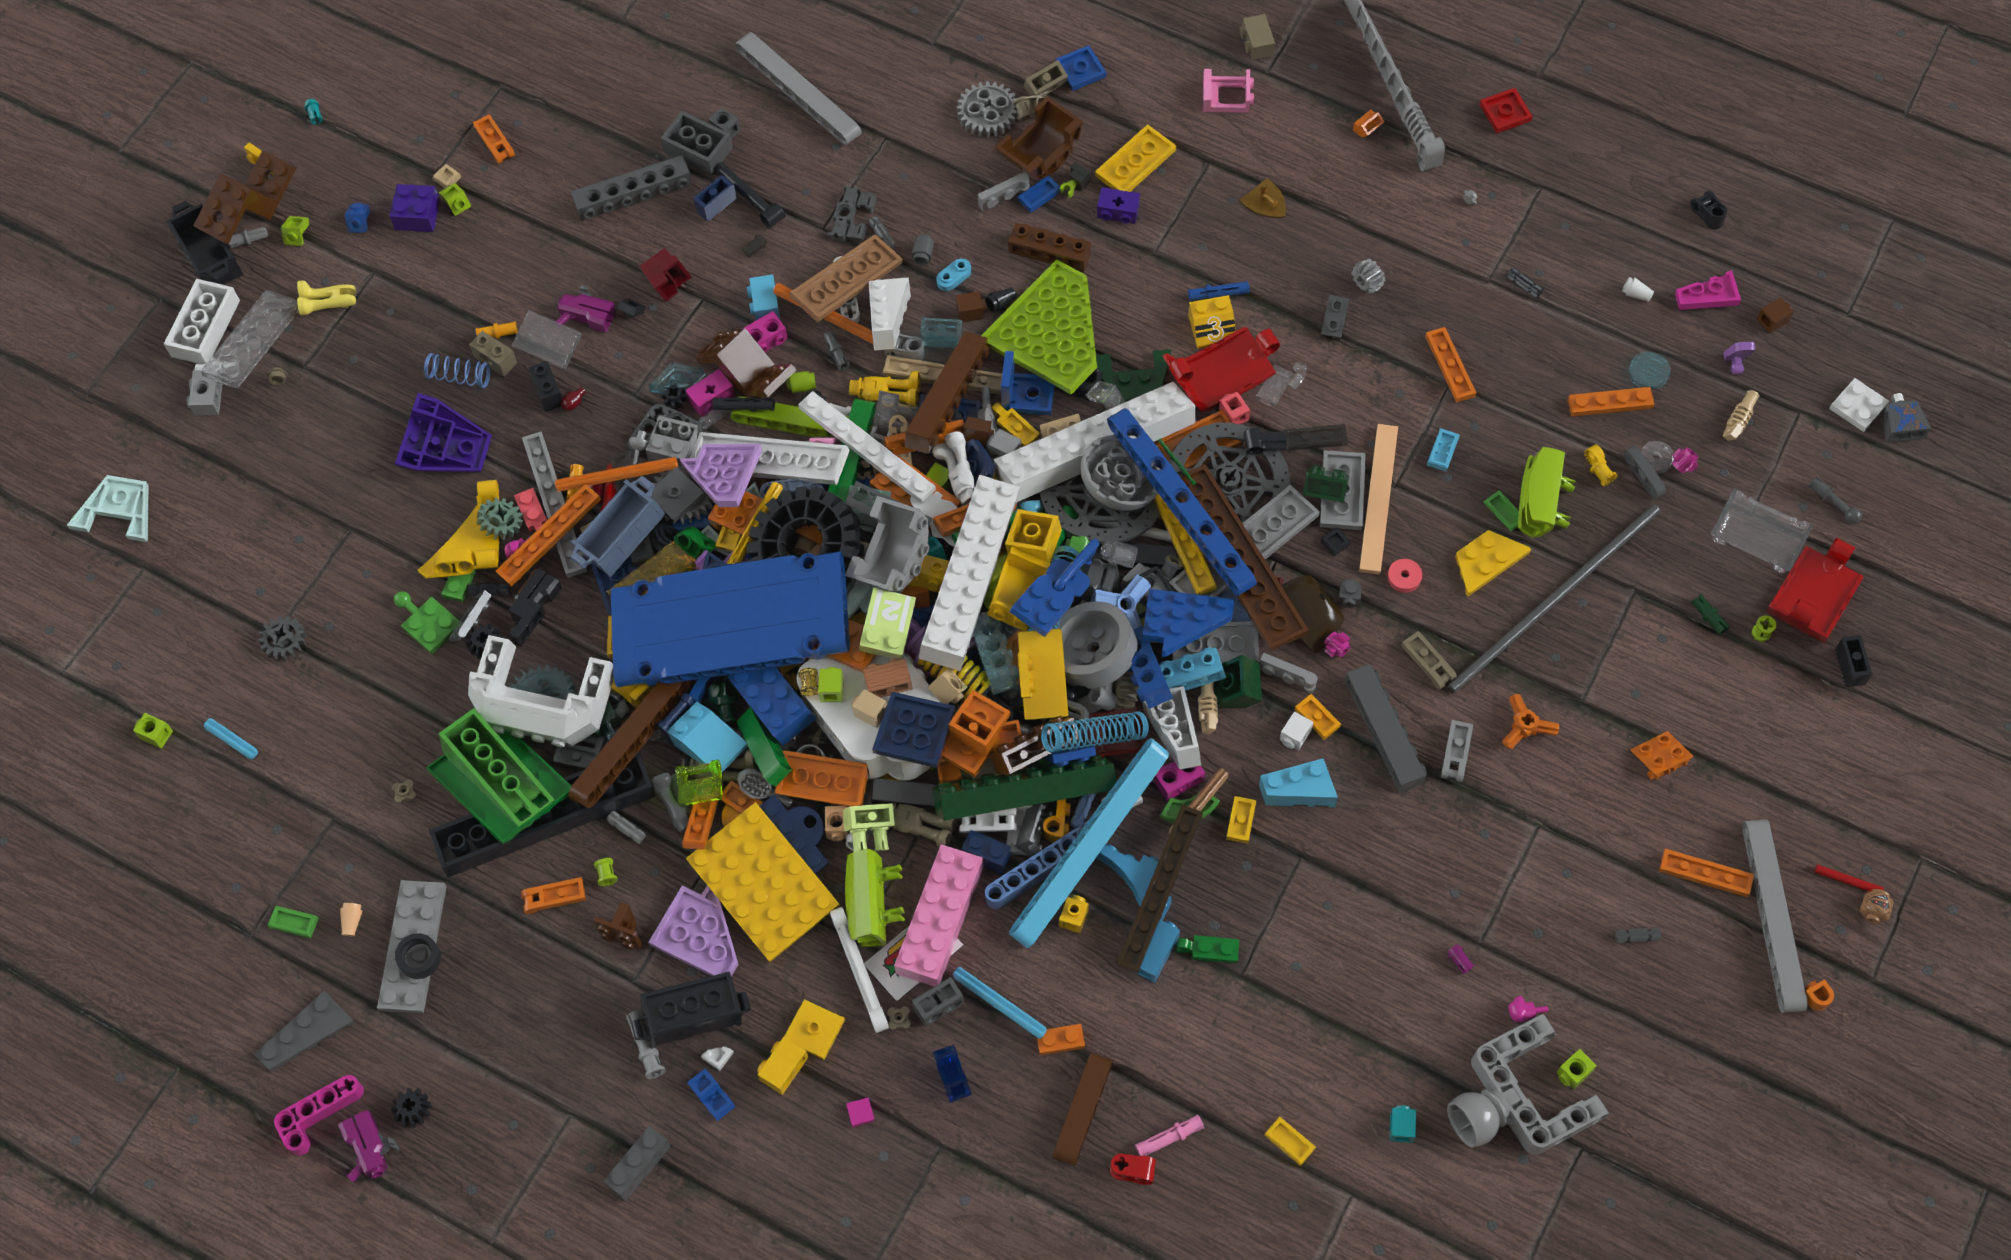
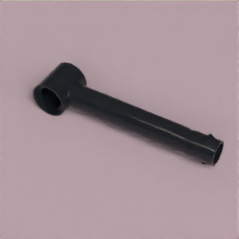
M723 162L715 166V172L729 180L735 186V190L760 212L759 217L767 228H772L786 217L784 210L779 204L774 203L770 206Z

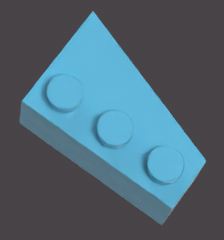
M1324 759L1260 776L1259 788L1265 805H1308V807L1323 805L1336 808L1338 797Z

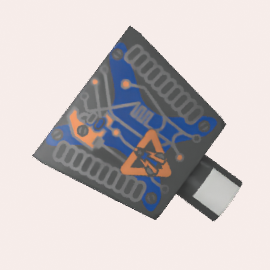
M1901 393L1892 395L1890 397L1891 403L1887 405L1883 412L1886 443L1925 439L1931 427L1917 401L1905 402Z

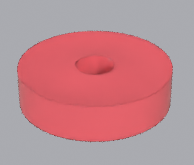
M1399 559L1393 562L1389 568L1388 582L1396 591L1402 593L1412 592L1421 583L1422 570L1413 560ZM1402 574H1407L1408 577L1405 578Z

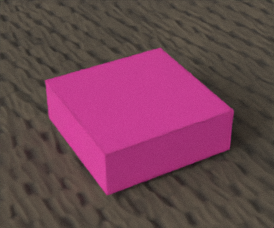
M869 1097L846 1104L852 1128L875 1121Z

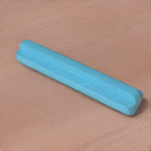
M209 718L204 723L207 731L252 760L258 754V750L214 719Z

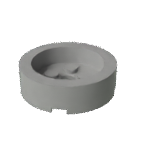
M1087 602L1069 609L1061 618L1058 629L1062 630L1065 677L1068 684L1072 686H1086L1087 689L1102 687L1120 678L1130 668L1134 653L1137 652V638L1129 620L1121 609L1106 602ZM1093 645L1094 647H1099V649L1096 652H1090Z

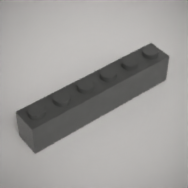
M1371 664L1347 672L1345 683L1398 792L1401 793L1423 785L1427 771L1424 764L1419 763L1417 759L1418 754L1413 744L1410 745L1407 739L1408 732L1404 725L1401 726L1398 720L1399 714L1396 708L1392 707L1389 702L1390 696L1388 691L1383 689L1380 684L1381 678L1378 671H1374Z

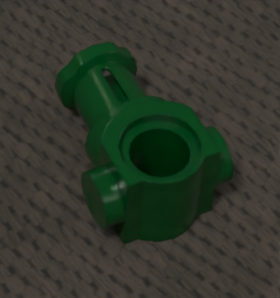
M730 680L707 687L709 701L715 708H718L719 718L727 725L735 724L737 719L734 718L733 706L736 705L735 701L739 698V692Z

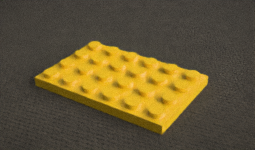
M756 802L710 838L705 849H697L686 858L769 962L773 961L830 914L829 911L840 906Z

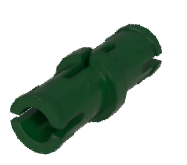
M1702 594L1692 600L1691 604L1703 615L1702 619L1705 622L1708 621L1718 635L1723 634V632L1725 633L1730 628L1718 614L1719 610L1716 607L1713 608Z

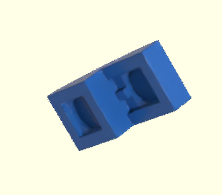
M706 1069L687 1082L692 1091L717 1121L736 1107Z

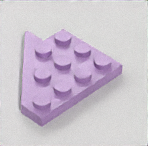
M682 886L649 940V945L710 976L730 971L732 977L739 964L720 900L708 886H706L702 895Z

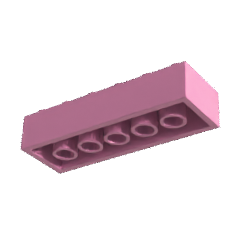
M942 844L940 845L894 965L897 975L933 987L941 983L984 868L982 857Z

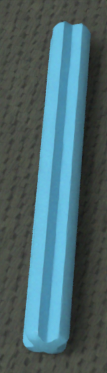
M958 967L954 971L953 978L1034 1036L1041 1039L1046 1034L1047 1030L1044 1025L966 970Z

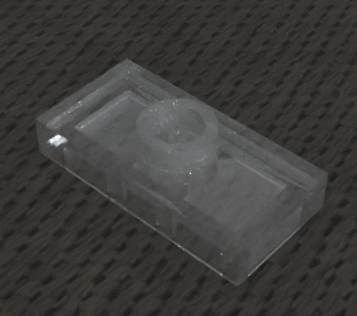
M1277 365L1273 367L1276 374L1265 380L1256 395L1257 400L1272 407H1275L1293 377L1292 372Z

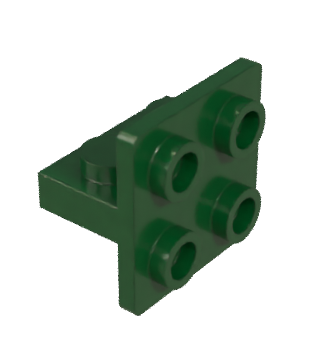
M1313 465L1306 472L1302 495L1344 503L1350 475H1347L1344 470L1333 469V472L1326 471L1323 466Z

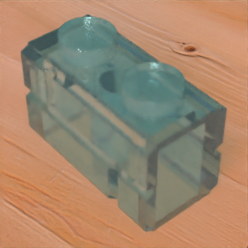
M922 317L920 339L923 342V346L955 348L963 336L962 320Z

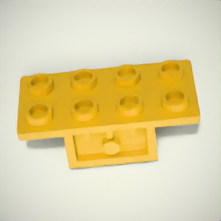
M1051 629L1046 637H1043L1036 631L1019 632L1018 663L1024 718L1030 720L1054 718L1060 715L1067 717L1069 714L1062 630Z

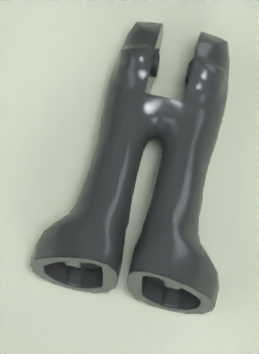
M684 771L677 772L672 776L669 773H662L651 780L653 790L661 797L668 809L673 827L677 828L679 832L685 833L692 807L682 791Z

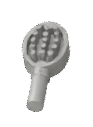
M983 387V408L978 411L977 418L992 421L991 430H994L995 435L998 431L995 413L991 408L990 388Z
M745 769L738 774V785L749 797L763 799L775 795L781 804L786 807L791 805L792 799L775 794V789H772L771 784L766 781L760 771Z

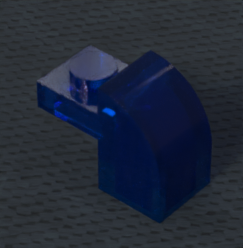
M953 1044L932 1052L949 1102L952 1103L972 1095L955 1045Z

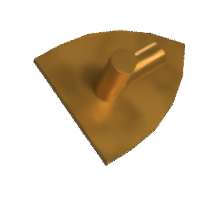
M1268 178L1239 200L1245 207L1259 215L1271 218H1285L1286 205L1284 197L1278 187Z

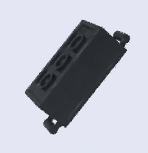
M185 200L171 207L173 209V218L167 220L166 223L200 280L224 285L243 275L226 243L194 227L203 208L202 203L194 207Z
M729 971L640 994L643 1015L637 1020L632 1021L631 1025L635 1040L650 1041L653 1049L657 1048L660 1044L712 1032L733 1025H737V1027L742 1026V1015L749 1012L751 1007L747 993L735 991ZM645 1020L647 1036L643 1034L640 1021Z

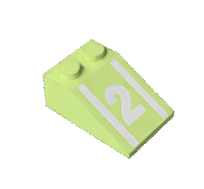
M873 587L858 651L891 659H902L916 597Z

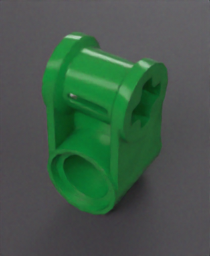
M694 526L685 528L674 537L676 547L696 560L705 550L711 553L716 549V542Z

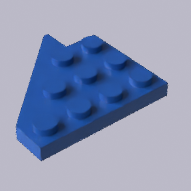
M1149 589L1142 640L1163 643L1162 657H1166L1232 621L1234 599Z

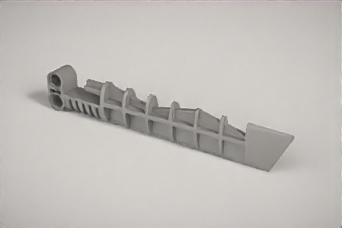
M1344 0L1356 26L1360 27L1363 33V40L1368 45L1371 57L1378 66L1379 74L1384 79L1386 89L1394 101L1395 109L1399 112L1402 124L1408 129L1418 148L1417 162L1421 171L1442 166L1445 153L1443 140L1440 137L1436 138L1420 106L1413 101L1410 88L1405 86L1401 72L1396 68L1391 54L1387 51L1362 1Z

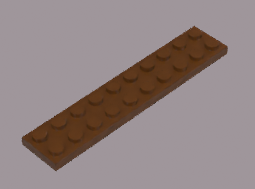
M1204 464L1188 471L1191 478L1196 482L1195 485H1192L1184 474L1179 475L1255 576L1257 585L1237 596L1268 649L1273 651L1307 635L1309 632L1307 626L1207 466ZM1178 499V501L1181 503L1185 502L1182 499ZM1206 531L1201 532L1204 535H1209ZM1225 564L1229 568L1234 567L1232 564Z

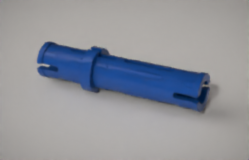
M1248 281L1217 286L1206 285L1203 288L1188 289L1190 302L1250 293Z

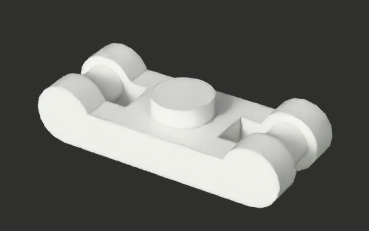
M1013 808L963 817L960 833H969L970 830L976 832L1017 831V824H1015L1017 809ZM999 816H1006V823L999 824ZM971 817H976V824H971Z

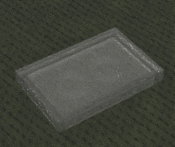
M528 310L512 347L566 370L582 333Z

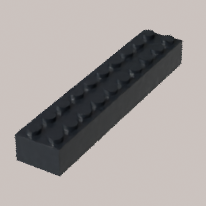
M638 752L593 807L587 808L571 800L568 796L505 844L499 842L472 814L430 829L429 833L440 865L446 876L451 877L607 816L613 811L617 812L643 802L656 795ZM584 770L564 777V779L572 786Z

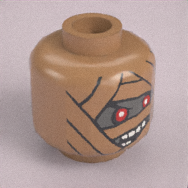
M1873 889L1864 894L1860 913L1866 918L1865 920L1868 923L1877 925L1880 922L1889 920L1894 902L1886 891Z

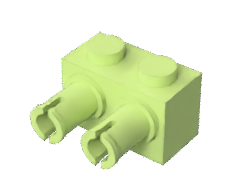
M893 803L850 806L843 809L845 832L852 833L853 852L867 849L865 834L867 830H871L874 833L875 851L889 850L887 830L895 826Z

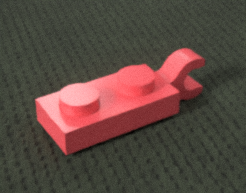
M531 488L514 495L529 532L537 531L547 521L536 493Z

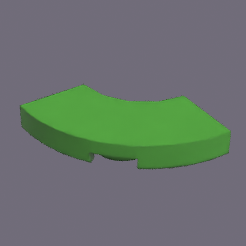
M1199 792L1194 797L1186 800L1170 798L1161 812L1160 818L1175 823L1181 806L1185 805L1188 807ZM1212 797L1201 810L1203 812L1201 819L1216 809L1220 803L1219 799Z

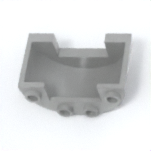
M877 496L869 516L875 519L878 525L864 559L853 556L845 576L895 592L906 587L921 571L924 556L929 551L928 518H926L921 509Z

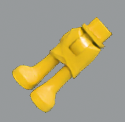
M911 371L909 378L904 380L876 376L850 380L849 395H858V398L868 401L889 402L892 400L907 403L911 407H917L921 383L920 371ZM889 389L905 390L906 392L889 391Z

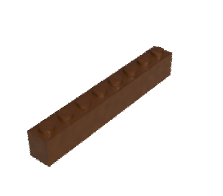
M964 332L905 433L906 448L929 454L932 447H936L940 433H944L946 423L951 421L954 409L960 405L962 395H966L969 383H973L976 371L981 369L983 359L988 357L990 347L987 346V337Z

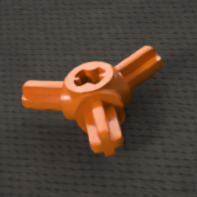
M1514 694L1509 697V702L1515 713L1513 716L1515 722L1512 724L1511 732L1502 741L1507 749H1513L1522 738H1527L1531 735L1536 736V733L1558 735V723L1539 720V716L1531 710H1527L1520 694Z

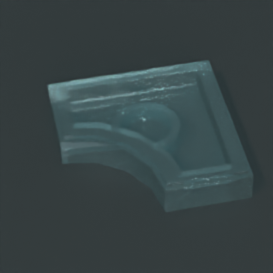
M672 362L649 385L650 392L662 394L666 392V386L670 387L674 386V384L678 387L693 386L706 374L702 368Z

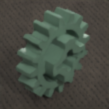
M496 497L494 502L488 499L486 505L481 504L480 510L477 513V524L481 525L480 531H487V537L492 534L495 540L498 536L505 540L506 535L513 538L514 533H519L523 522V514L518 513L519 506L513 507V501L506 503V499L503 498L501 502Z

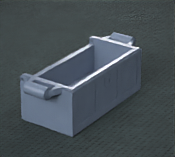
M643 476L632 483L626 479L621 490L609 501L577 540L573 539L570 542L575 547L571 560L582 568H586L587 565L593 563L611 577L665 515L660 506L650 498L655 485ZM640 484L645 489H647L648 492L645 494L636 486ZM578 552H580L588 560L586 561L583 557H581L578 554Z

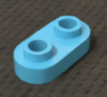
M957 259L938 273L936 278L938 288L942 291H950L971 275L970 262L966 259Z

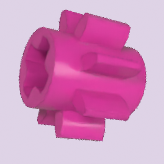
M1687 447L1685 450H1681L1679 448L1673 454L1674 461L1672 464L1681 473L1685 471L1692 473L1698 467L1696 460L1699 457L1692 449Z
M1344 632L1341 634L1331 633L1324 642L1327 645L1325 652L1332 658L1334 656L1343 657L1351 648L1349 645L1351 638Z

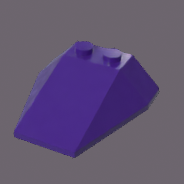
M417 393L395 465L412 471L481 472L492 435L440 400Z

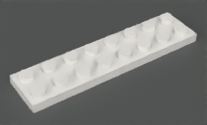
M700 432L690 458H697L703 444H761L762 452L751 477L780 480L794 478L813 483L837 485L850 450L847 445Z

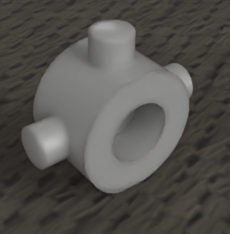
M1465 190L1464 201L1475 205L1477 203L1475 201L1477 199L1476 193L1472 190Z

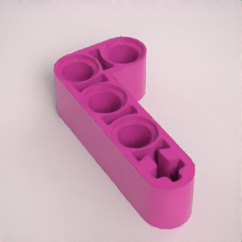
M346 1075L280 1111L274 1119V1124L284 1146L296 1156L305 1155L311 1145L305 1129L359 1100L364 1093L363 1085L356 1077ZM334 1096V1100L331 1103L325 1104L328 1097ZM313 1107L312 1113L305 1116V1111ZM292 1119L290 1126L284 1128V1123ZM302 1139L299 1146L293 1147L294 1141Z

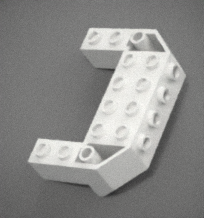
M488 635L477 673L470 671L468 696L477 712L496 733L503 734L504 731H507L517 738H524L525 735L532 737L531 740L544 743L547 740L551 741L552 745L564 748L565 745L574 746L599 730L614 680L613 664L610 661L590 657L579 695L568 693L567 700L506 687L505 682L516 646L509 639Z

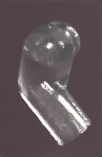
M1297 362L1294 365L1293 370L1296 374L1288 382V385L1294 390L1305 379L1308 370L1307 366L1301 362Z

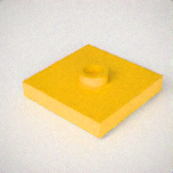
M804 999L784 1037L806 1050L807 1053L825 1060L845 1022V1018Z

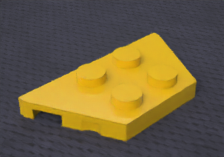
M1488 530L1456 552L1455 557L1460 567L1461 579L1465 584L1466 595L1469 597L1527 556L1531 548Z

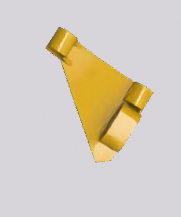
M497 480L477 482V506L453 536L418 569V573L425 578L468 575L475 569L498 567L500 536L496 540L492 534L487 537V531H480L481 525L477 524V513L480 510L481 504L486 505L488 499L494 502L496 497L499 501Z

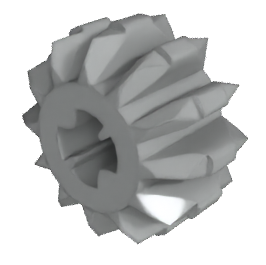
M1369 258L1358 262L1351 272L1354 277L1353 281L1357 284L1356 286H1359L1361 291H1365L1367 294L1377 292L1386 281L1383 276L1385 273L1380 269L1381 266H1378L1376 261H1372Z

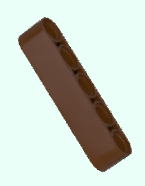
M1091 1052L1055 1147L1053 1158L1074 1166L1076 1165L1110 1074L1113 1060Z

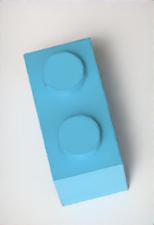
M773 274L749 278L750 286H747L748 298L753 300V303H749L751 315H755L757 321L773 311L780 319L777 295L773 293L775 287Z

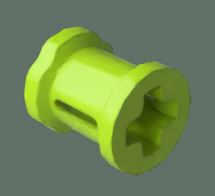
M1767 615L1759 617L1752 629V635L1755 640L1759 642L1769 640L1776 628L1775 620Z
M612 858L599 859L594 862V868L597 869L599 876L597 881L599 886H610L618 881L617 876L614 875Z

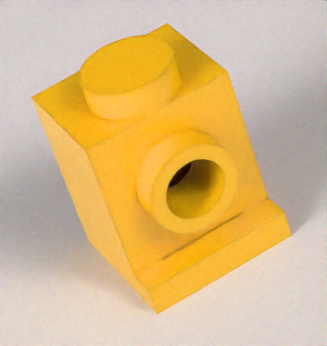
M1074 895L1072 898L1067 897L1059 918L1060 928L1081 934L1089 909V903H1086L1083 897ZM1074 909L1078 910V912L1072 913L1070 910Z

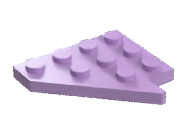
M703 444L697 458H681L680 463L718 507H739L762 452L761 444Z

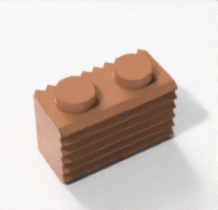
M893 658L888 663L881 665L871 664L866 669H862L867 690L880 698L891 696L892 692L903 693L913 689L905 658Z

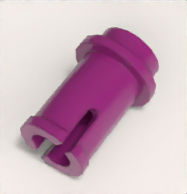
M1457 944L1447 951L1449 954L1448 958H1452L1464 975L1475 966L1463 952L1464 948Z

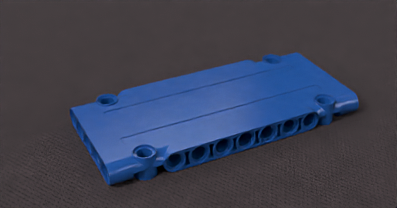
M841 551L821 555L806 553L800 558L796 556H783L657 577L653 582L639 580L634 585L611 589L613 676L617 687L640 683L652 686L658 683V681L661 683H676L799 664L808 657L820 660L827 654L832 655L850 651L845 564ZM814 563L812 568L807 569L808 565ZM645 590H648L647 593L642 596V593ZM819 644L816 650H812L814 645ZM651 670L650 674L645 676V673Z

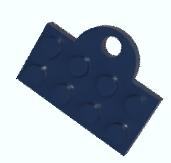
M775 795L759 806L815 875L829 865V862L816 847L824 835V824L816 811L802 806L787 811ZM810 816L815 817L817 820L816 825L812 828H807L804 825L805 819Z

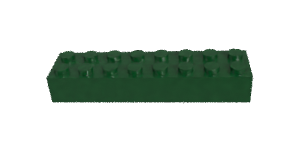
M1100 754L1090 756V759L1087 761L1078 762L1076 759L1070 760L1067 765L1056 766L1050 762L1046 763L1045 767L1027 766L1024 767V771H1015L1011 774L994 776L993 773L981 775L980 779L973 780L972 777L961 778L958 783L951 784V781L939 782L938 786L932 787L935 812L944 821L1110 791L1116 783L1114 763L1101 757Z

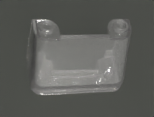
M1734 488L1711 532V536L1714 537V542L1725 546L1726 543L1772 564V569L1784 574L1785 571H1791L1814 525L1806 521H1796L1797 518L1762 504L1752 497L1748 499L1743 492Z

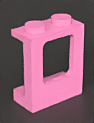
M1204 69L1203 112L1249 113L1250 105L1254 104V93H1250V89L1254 88V77H1250V69H1246V77L1212 76V69ZM1219 88H1244L1245 103H1219Z

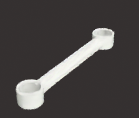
M839 907L829 911L875 1032L878 1033L889 1029L855 940H851L848 920L843 908Z

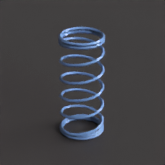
M430 353L426 357L424 375L427 379L435 376L438 381H441L445 377L449 383L456 380L458 384H463L466 381L469 386L476 383L478 387L483 389L488 385L490 379L489 363L484 362L481 365L478 362L476 364L475 381L473 384H469L467 381L471 366L469 359L465 364V379L462 382H458L459 358L455 361L454 378L449 381L446 377L450 365L449 356L445 358L444 376L441 379H438L436 376L439 366V355L435 356V354ZM432 356L433 366L431 374L428 376V364ZM486 366V379L484 384L482 385V374L484 367Z

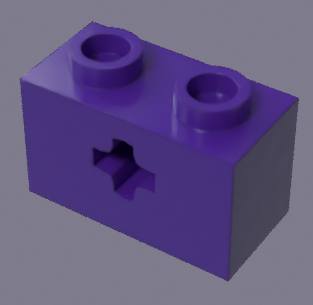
M1102 187L1097 205V218L1106 221H1119L1125 224H1136L1140 207V193Z

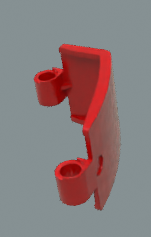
M1243 327L1189 357L1176 359L1166 353L1163 355V358L1176 381L1182 386L1192 403L1202 412H1206L1218 407L1220 400L1225 395L1233 394L1237 391L1242 395L1275 375L1276 371L1267 357L1279 349L1280 343L1270 328L1261 331L1254 339L1248 328Z
M1837 537L1826 555L1806 546L1773 601L1769 604L1766 613L1825 644L1863 579V575L1845 566L1856 547Z

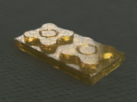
M673 541L612 588L634 585L639 580L653 582L660 576L689 572L697 565ZM612 588L606 591L610 598ZM645 590L642 593V596L645 595L648 590Z

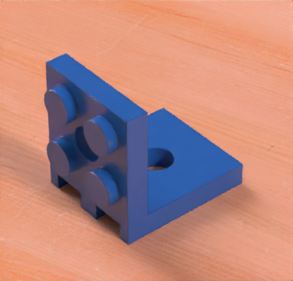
M1005 351L1001 381L1002 407L1006 411L1013 408L1017 413L1051 416L1055 385L1037 375L1015 373L1014 351ZM1031 391L1038 393L1036 397H1029L1027 394Z

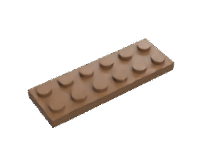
M873 235L791 291L790 298L818 323L868 288L869 281L881 279L901 265L903 259L877 235Z

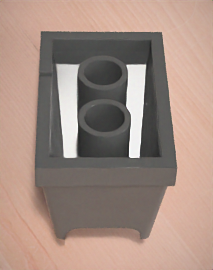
M1095 558L1090 565L1084 564L1079 570L1089 577L1090 585L1082 596L1074 597L1071 606L1080 605L1082 600L1090 602L1095 589L1115 593V588L1120 586L1122 574L1118 572L1117 564L1113 562L1103 563L1100 559Z

